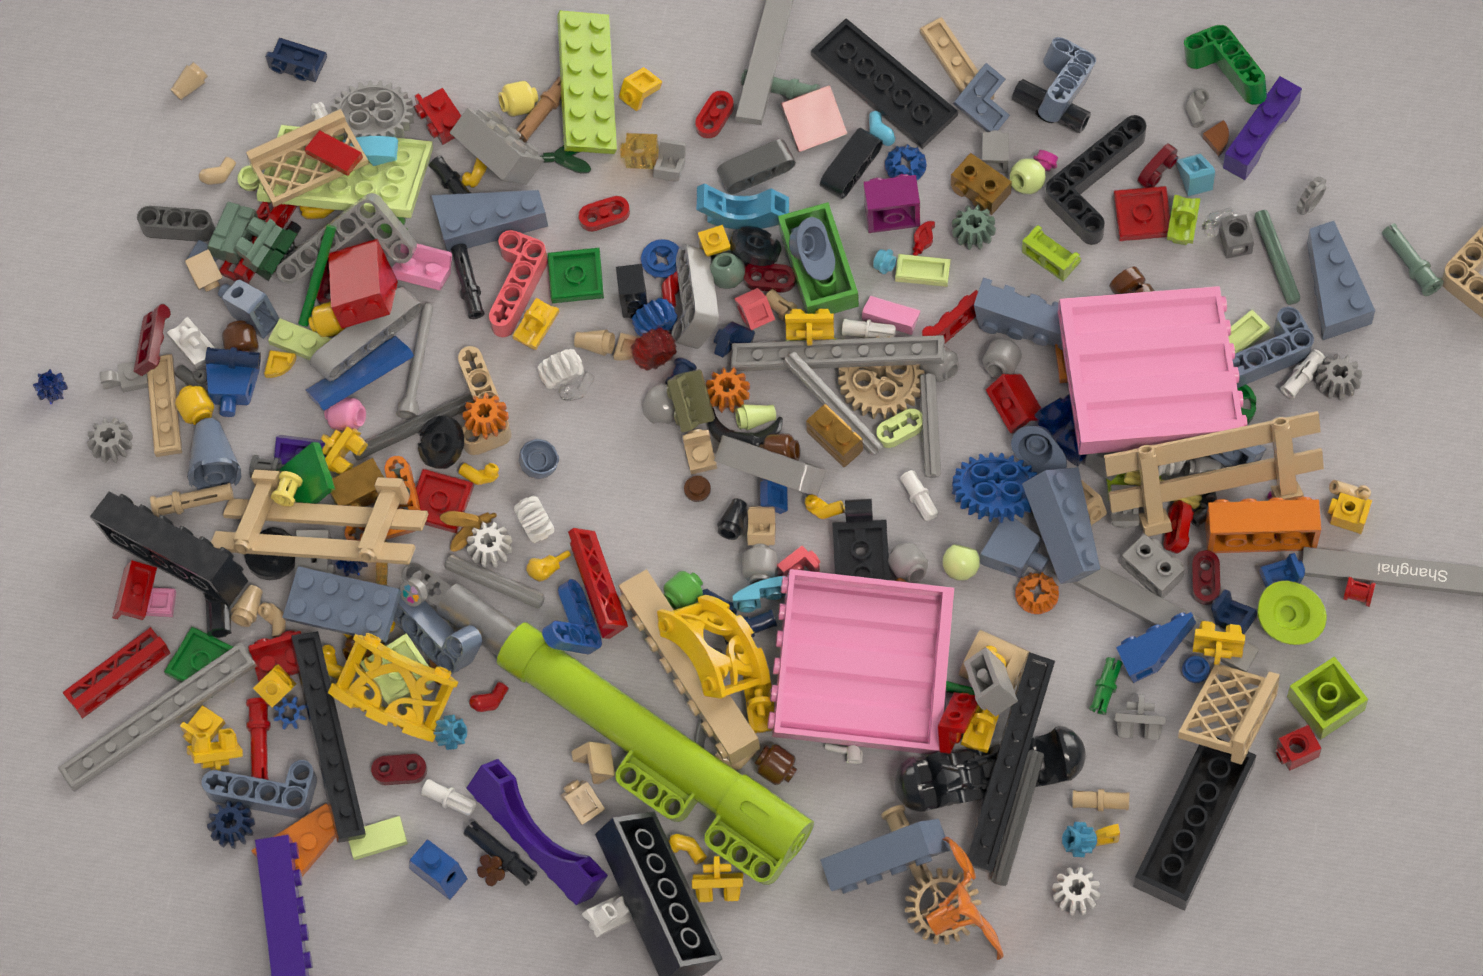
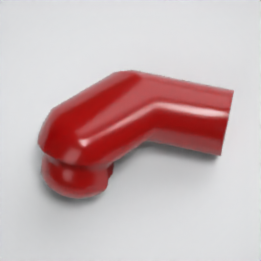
M677 271L671 274L661 286L662 299H667L674 308L676 307L675 295L680 291Z

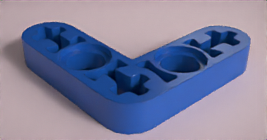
M569 579L558 587V593L569 623L553 621L542 629V635L545 642L553 649L589 655L601 648L602 640L581 585L576 580Z

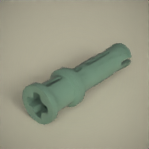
M748 69L744 70V73L741 77V85L743 86L745 83ZM774 77L770 92L786 96L790 100L820 89V85L814 84L812 86L801 83L796 78L789 81Z
M1395 223L1390 225L1392 229L1387 226L1382 231V235L1408 267L1409 277L1417 281L1422 288L1424 296H1430L1437 292L1443 286L1444 281L1441 278H1437L1430 269L1431 264L1429 261L1420 258Z

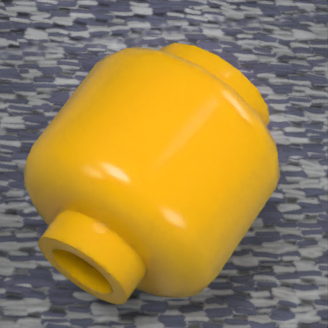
M331 301L313 308L312 317H309V325L311 330L317 332L320 337L336 336L346 329H341L331 308Z
M189 385L182 388L175 401L178 412L184 422L196 425L202 419L211 418L215 408L206 389L201 386Z

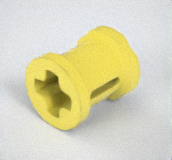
M283 471L279 475L280 482L276 491L272 492L271 499L279 505L292 507L295 503L294 495L296 490L302 485L303 480L292 472Z

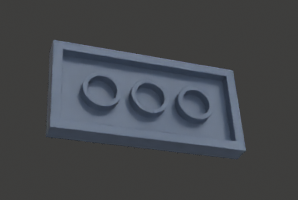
M298 566L282 618L285 621L352 636L355 634L365 636L366 633H370L379 637L381 642L387 643L402 591L394 587Z

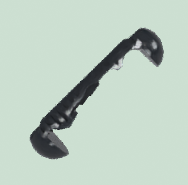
M1056 726L1045 735L1033 736L1029 751L1035 750L1044 754L1046 769L1040 771L1036 787L1071 781L1081 772L1086 759L1085 746L1082 740L1073 730L1064 726ZM999 745L990 747L987 753L978 750H967L950 754L937 752L928 755L923 760H915L914 757L908 758L899 766L894 780V787L899 800L910 810L925 812L947 805L951 806L953 804L984 799Z

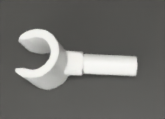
M830 743L825 744L826 750L847 754V763H862L863 752L859 747L855 745L842 747Z

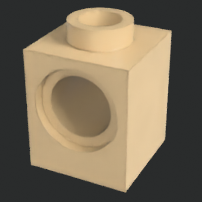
M209 249L185 260V264L198 290L204 288L208 292L220 286L218 281L222 280L223 277Z

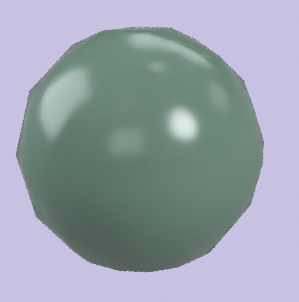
M719 254L710 264L714 284L719 288H735L744 279V263L734 254Z

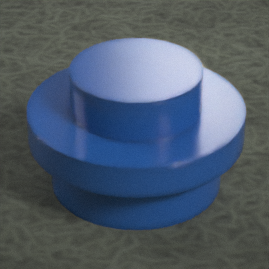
M1191 656L1182 665L1183 676L1192 683L1203 682L1207 679L1210 672L1208 662L1200 656Z

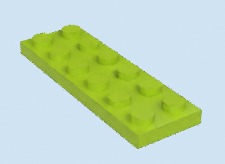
M559 10L557 22L564 151L615 154L617 151L609 14Z

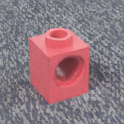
M758 288L734 298L742 321L750 330L775 320L767 296Z

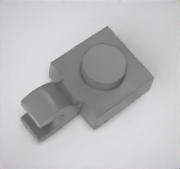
M134 361L119 364V372L103 371L99 374L103 389L121 386L123 392L148 388L147 373L141 376L133 372Z

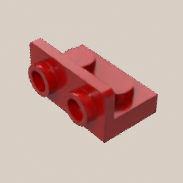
M443 87L424 98L419 93L414 95L417 104L414 106V109L421 120L425 118L428 122L426 126L433 139L438 137L442 145L455 139L450 134V131L460 119L461 114Z
M287 631L282 633L280 637L259 639L253 645L248 646L252 659L257 665L255 671L258 682L277 664L289 676L298 674L290 640L292 635L302 634L301 631Z
M954 692L938 724L940 752L950 754L955 743L960 742L961 734L966 733L979 706L975 695Z

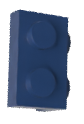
M279 37L273 52H267L265 57L272 71L279 74L287 73L293 75L298 80H309L316 83L326 62L327 53Z

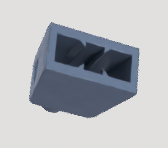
M236 280L232 286L226 283L219 289L218 296L222 298L231 316L237 321H246L254 326L256 334L262 339L271 332L280 319L268 296L242 280Z
M1004 517L1003 523L998 524L982 550L980 564L1021 578L1028 567L1042 573L1049 562V558L1038 553L1041 538L1017 519L1014 518V521H1010L1007 517Z

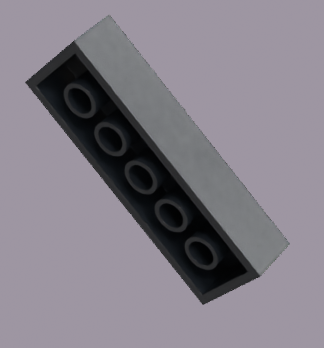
M110 491L106 494L90 515V518L110 543L229 607L248 583V579L242 573L243 567L233 560L234 555L223 547H220V549L213 547L214 545L203 536H200L199 539L194 537V534L182 525L179 528L174 526L173 522L167 517L153 515L154 513L142 504L139 507L134 505V502L124 494L117 496Z
M1198 745L1134 879V888L1181 910H1186L1250 776L1257 755L1248 751L1243 763L1238 764L1231 761L1232 754Z
M655 811L612 817L595 833V836L658 975H705L722 960V956Z

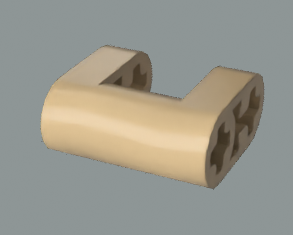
M980 630L962 663L959 676L968 679L969 676L964 662L984 647L994 646L997 649V653L1003 656L1006 661V670L1015 690L1027 653L1030 651Z

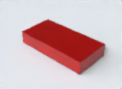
M320 130L305 147L307 155L346 176H349L363 158L362 152Z

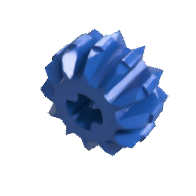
M658 298L655 301L651 300L648 304H644L641 309H638L632 317V324L638 336L640 335L643 340L652 341L654 338L658 339L663 334L666 335L667 331L673 329V325L677 321V314L667 299Z

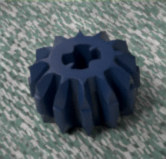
M227 800L226 808L217 805L218 813H209V818L213 821L207 824L208 830L212 832L210 837L213 841L219 840V845L223 848L229 843L231 848L235 849L236 842L239 840L242 844L246 845L247 841L244 836H253L254 832L250 827L255 825V820L250 817L252 814L249 808L243 809L244 806L241 802L236 803L233 807L232 802ZM232 821H235V822H236L235 826L232 827V825H230V828H227L226 825H227L229 822H230L231 824H232Z

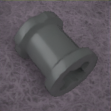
M259 455L252 456L250 478L254 470L279 471L281 473V458L276 457L272 460L259 458Z

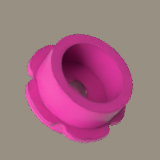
M1039 150L1037 156L1033 157L1034 160L1043 166L1045 171L1050 172L1051 168H1057L1058 157L1053 153Z

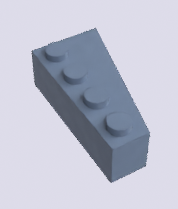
M539 190L432 195L448 252H451V248L457 244H466L467 248H472L497 241L499 236L508 230L523 234L548 227L546 212Z
M1335 221L1310 228L1307 248L1314 280V292L1318 304L1322 341L1371 325L1375 308Z
M983 277L974 303L980 329L989 334H1006L1015 340H1021L1022 338L1031 340L1041 346H1055V344H1058V348L1063 350L1057 312L1058 302H1053L1052 305H1049L1041 296L1031 293L1030 296L1025 297L1015 292L1014 287L1005 285L1004 289L991 285L992 280Z
M1079 467L1045 470L1022 483L1060 584L1078 582L1100 570Z
M934 819L911 824L822 858L820 861L831 891L841 890L845 894L859 889L857 884L864 881L869 885L883 880L882 875L889 872L893 876L907 871V866L916 863V866L933 861L932 857L948 852L950 848L948 843L942 840L945 838V834L940 820Z

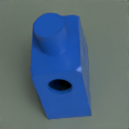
M206 364L208 394L213 404L220 405L219 414L221 416L234 417L236 405L250 404L260 366L259 369L238 366L232 369L229 368V365Z
M428 839L409 860V869L449 900L453 898L468 880L459 863ZM453 874L451 880L447 882V878L449 877V875Z

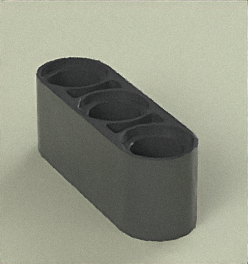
M778 139L722 163L717 168V173L728 194H736L788 172L795 166L796 162L785 141Z
M145 206L137 214L141 230L149 238L196 242L200 240L207 242L211 239L215 230L210 214L202 209ZM150 220H155L151 224H146ZM175 222H181L177 226H172ZM200 224H206L202 228H197Z

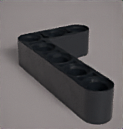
M1131 115L1124 119L1046 183L1045 203L1086 244L1095 245L1101 242L1104 236L1105 221L1102 215L1080 194L1144 143L1147 125L1141 116ZM1137 130L1139 133H1131L1129 131ZM1118 145L1120 148L1113 149L1110 146ZM1097 160L1101 163L1092 164L1091 161ZM1073 176H1079V177H1081L1082 179H1080V180H1074V179H1072L1071 177H1073ZM1058 191L1062 194L1056 196L1053 195L1052 192ZM1078 209L1080 212L1072 213L1069 210ZM1094 226L1098 229L1091 231L1087 227Z

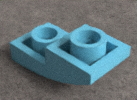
M355 137L373 166L397 160L398 139L396 137Z
M786 576L765 579L740 590L733 595L734 608L740 612L749 613L761 608L760 598L777 600L785 596V593H781L782 578Z

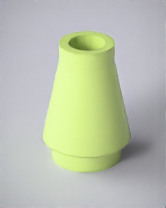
M742 405L741 408H736L737 426L739 429L748 431L776 420L774 405Z

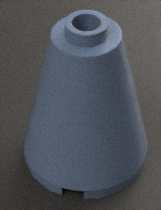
M212 418L202 419L194 428L187 477L189 485L197 487V490L227 483H234L236 486L242 477L240 465L221 423Z

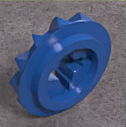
M908 144L903 147L896 146L892 152H888L885 160V169L890 178L907 174L909 176L916 175V179L919 180L924 175L927 167L925 154H922L918 147L913 148ZM901 157L911 161L910 171L908 167L906 168L905 165H901Z
M665 239L649 243L641 254V264L646 274L649 273L655 279L657 277L667 279L668 276L674 274L677 271L676 256L679 246ZM656 254L662 258L667 256L668 265L662 262L657 264Z

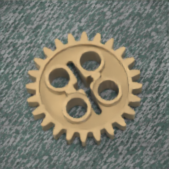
M920 365L842 367L838 369L839 375H841L838 377V385H842L840 393L841 395H846V404L853 402V411L861 407L862 416H865L870 411L872 412V419H875L877 414L881 413L885 420L888 412L895 416L898 409L901 411L907 410L906 404L915 405L914 397H921L920 376L924 374V370H920ZM903 369L905 373L898 375L893 373V371ZM860 381H868L870 384L867 386H859L857 383ZM884 391H891L894 393L892 396L889 397L882 395Z

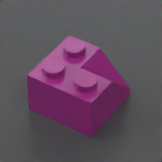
M901 174L895 178H873L869 181H864V206L868 233L920 226V198L916 175Z

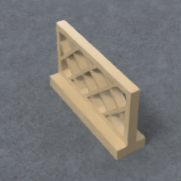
M341 109L246 152L254 174L257 175L274 207L344 175L335 169L329 173L320 172L323 165L320 161H318L314 170L303 168L306 158L316 160L305 153V147L319 130L334 138L346 133L348 137L345 144L350 146L352 143L353 146L351 147L362 152L363 158L353 171L369 164ZM293 156L301 157L297 166L287 164V159ZM271 166L277 168L273 177L264 175L261 172ZM283 169L294 172L291 181L279 178ZM300 173L311 176L310 181L305 184L296 182ZM276 184L288 187L286 192L275 197L273 194Z
M1214 665L1179 730L1178 738L1232 754V762L1242 764L1277 697L1280 674L1269 671L1265 678L1224 665ZM1218 674L1230 677L1231 680L1220 683L1217 676ZM1250 683L1257 685L1258 688L1246 690L1243 685ZM1237 687L1239 693L1229 695L1226 689ZM1219 692L1222 697L1211 700L1208 694ZM1245 699L1249 705L1237 707L1234 702ZM1228 704L1231 709L1219 712L1217 706ZM1210 709L1213 713L1212 715L1202 717L1199 711ZM1236 716L1239 720L1238 723L1228 725L1225 719ZM1218 721L1222 726L1211 730L1207 724ZM1200 726L1204 732L1195 733L1188 730ZM1227 734L1230 741L1228 743L1218 740L1216 736Z

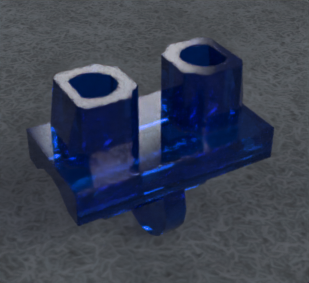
M1070 394L1066 395L1064 399L1058 398L1038 410L1034 415L1038 419V425L1047 428L1052 435L1074 422Z

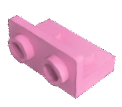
M401 244L400 252L409 253V249L406 245ZM417 244L416 252L412 258L406 263L396 262L392 270L397 280L441 290L451 274L452 253Z

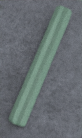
M1267 210L1258 211L1255 213L1254 219L1285 301L1288 305L1296 304L1300 301L1301 296L1269 212Z

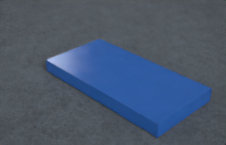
M394 336L378 346L334 381L330 382L324 378L306 389L309 398L325 411L410 360L414 355L405 343Z

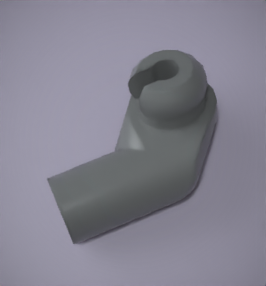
M182 365L176 370L175 376L188 386H207V371L205 369H198L196 372H192Z

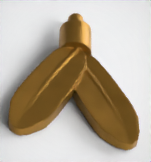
M456 511L442 513L440 515L442 522L447 525L462 527L451 540L450 550L456 552L463 549L468 544L467 538L474 536L472 533L473 528L480 529L483 522L486 524L492 522L491 519L496 518L497 514L486 512L476 516Z

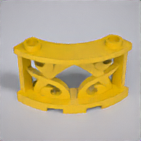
M709 595L698 597V603L677 610H658L660 636L674 642L686 653L698 673L703 694L706 697L721 699L727 695L759 684L770 683V674L765 655L761 647H756L751 637L754 633L751 627L741 615L736 616L729 610V604ZM704 629L711 633L722 635L727 640L726 655L707 645L703 637ZM729 671L731 684L724 686L723 680ZM738 674L743 675L744 680L738 681Z
M366 633L365 636L355 634L353 637L355 643L337 684L332 683L328 693L349 708L356 707L366 712V717L385 726H387L388 722L393 723V726H399L402 729V733L433 742L436 737L433 733L437 726L436 721L440 719L453 688L457 687L459 683L451 677L452 672L440 666H436V669L411 660L380 643L381 639L373 634ZM368 649L374 654V661H369L367 657L364 659V664L369 670L365 672L360 664ZM383 658L392 663L382 665ZM399 672L407 684L411 697L398 698L386 708L381 705L382 692L374 678L387 673ZM412 672L421 675L422 677L416 680ZM356 673H358L360 677L352 684ZM427 681H435L442 684L435 700L423 699L422 695H428L435 690L427 688ZM366 683L374 690L375 695L372 699L367 698L365 695L366 690H370V687L365 685ZM399 704H413V707H405L407 709L406 714H401L398 711ZM424 706H432L424 722Z

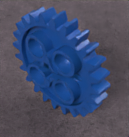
M990 452L989 458L979 454L978 460L969 457V464L962 462L961 469L956 468L952 482V494L955 495V502H961L960 509L969 508L968 515L978 513L979 520L984 516H988L989 522H992L994 517L998 518L1000 523H1003L1004 517L1014 521L1015 514L1023 518L1024 511L1028 513L1032 511L1022 483L1036 476L1037 472H1031V465L1023 467V459L1015 462L1014 455L1006 459L1004 458V453H1001L999 457H995Z

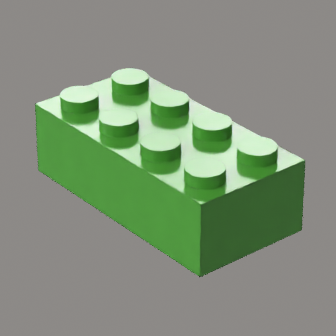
M829 202L778 216L779 232L790 266L794 271L796 284L806 314H815V311L818 309H829L830 314L859 307L858 290ZM814 217L824 224L834 252L835 269L832 275L825 280L812 278L805 270L802 261L796 259L789 249L791 230L799 227L806 218Z

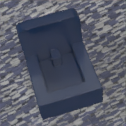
M732 321L716 333L714 344L717 345L714 354L723 358L732 351L733 343H752L755 331Z
M1224 589L1219 597L1214 599L1211 606L1215 625L1225 629L1230 624L1240 625L1244 635L1258 616L1255 608L1232 600L1231 592Z

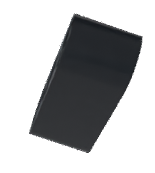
M858 128L823 174L819 184L820 187L840 199H844L880 152L883 140L863 128Z

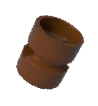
M1136 266L1123 270L1109 285L1114 294L1155 291L1150 284L1145 283V277Z

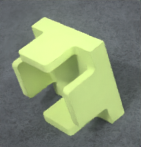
M407 633L386 646L411 660L428 666ZM374 654L368 657L369 661H374ZM383 658L382 665L392 663ZM363 660L361 666L367 672L369 670L366 668ZM399 672L387 673L374 678L381 689L382 701L385 705H389L398 698L411 697L407 684ZM412 672L416 680L422 677L421 675ZM427 681L426 686L432 683L433 681ZM404 703L402 705L405 708L406 706H410L412 704Z

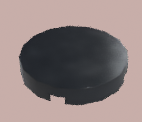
M751 226L742 227L739 231L737 229L734 230L729 241L730 250L735 256L746 263L757 266H768L777 262L782 248L780 242L777 239L774 241L771 238L772 234L768 231Z
M435 416L426 422L419 435L422 436L421 443H418L420 458L427 466L436 469H447L454 465L462 454L464 448L462 426L457 420L447 416Z
M275 527L267 528V530L260 532V534L292 536L284 529ZM244 554L249 570L260 579L269 581L281 579L288 575L295 567V557Z

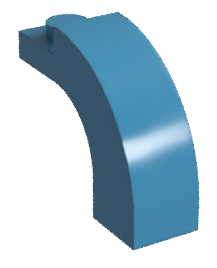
M704 183L697 186L696 210L706 214L707 222L716 226L723 225L724 228L741 229L745 226L764 229L779 225L778 216L789 213V197L772 188L756 195L733 196Z

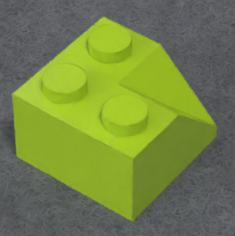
M1335 656L1291 684L1287 694L1289 701L1320 740L1364 712L1368 703L1366 695Z

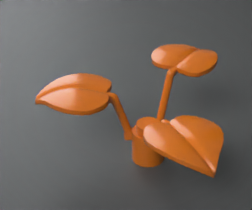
M945 837L942 840L950 844L957 862L963 869L964 879L961 883L957 884V887L943 902L938 904V909L926 915V920L935 935H939L949 928L955 930L966 925H977L997 950V960H1000L1004 955L998 936L992 925L979 913L975 904L971 902L970 895L964 888L971 878L972 880L976 879L972 863L964 850L955 841ZM958 894L959 907L955 908L952 904L947 906ZM959 914L965 915L970 918L968 920L957 922L960 919Z

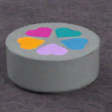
M410 578L401 584V597L409 606L416 607L427 599V589L419 579Z

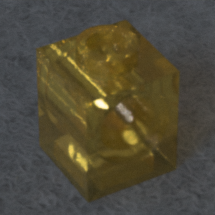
M626 133V143H621L620 156L625 158L626 168L654 169L659 155L658 134ZM638 149H643V150H645V151H643L642 153H635V152H634V151H636V150H638Z

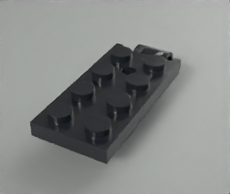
M872 498L845 500L846 522H832L835 574L890 580L887 520H873ZM864 548L866 554L859 556L856 554V550Z

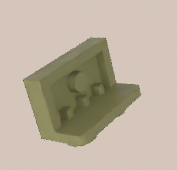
M700 369L677 374L667 381V394L669 399L673 400L675 407L674 419L676 424L680 426L681 432L691 431L699 424L712 422L715 419L703 373Z

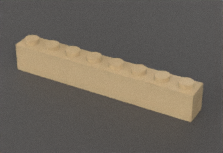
M646 569L620 584L621 596L618 598L625 611L631 610L634 615L632 621L639 632L644 630L648 636L645 640L653 653L656 651L661 656L659 662L666 674L671 672L675 678L673 680L675 688L680 695L685 693L689 699L687 705L694 716L699 714L703 721L701 727L708 738L713 736L716 740L715 748L722 759L727 757L731 765H734L760 749L758 737L731 696L727 695L721 699L704 696L698 673L689 657L674 642L660 636L657 611L661 609L673 611V608L648 570Z

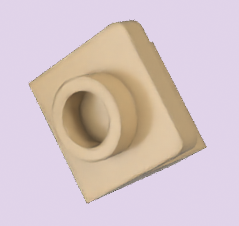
M749 507L748 545H775V507Z

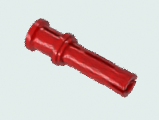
M250 698L246 700V706L249 707V722L246 723V728L250 732L251 777L269 780L267 732L271 728V722L268 721V707L270 705L263 698Z

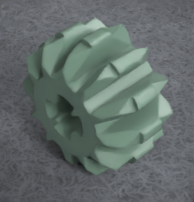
M967 205L965 212L958 210L956 218L952 220V227L954 228L952 235L954 238H958L960 246L967 243L969 250L973 245H977L981 250L983 242L990 244L991 236L996 234L995 218L990 216L988 208L980 211V206L977 205L975 210H971Z

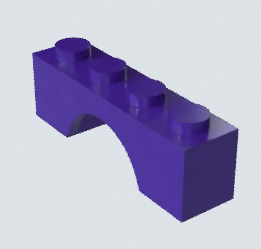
M1279 76L1267 93V99L1259 104L1226 151L1223 169L1243 180L1247 179L1259 162L1261 154L1274 131L1282 122H1287L1299 105L1302 92L1301 87Z

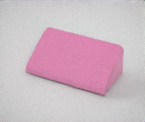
M870 296L863 308L862 320L867 321L870 319L873 323L894 325L897 331L912 335L920 315V310Z

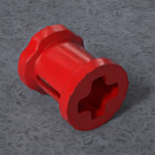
M1349 577L1343 600L1351 599L1363 602L1365 606L1370 607L1376 583L1366 584Z

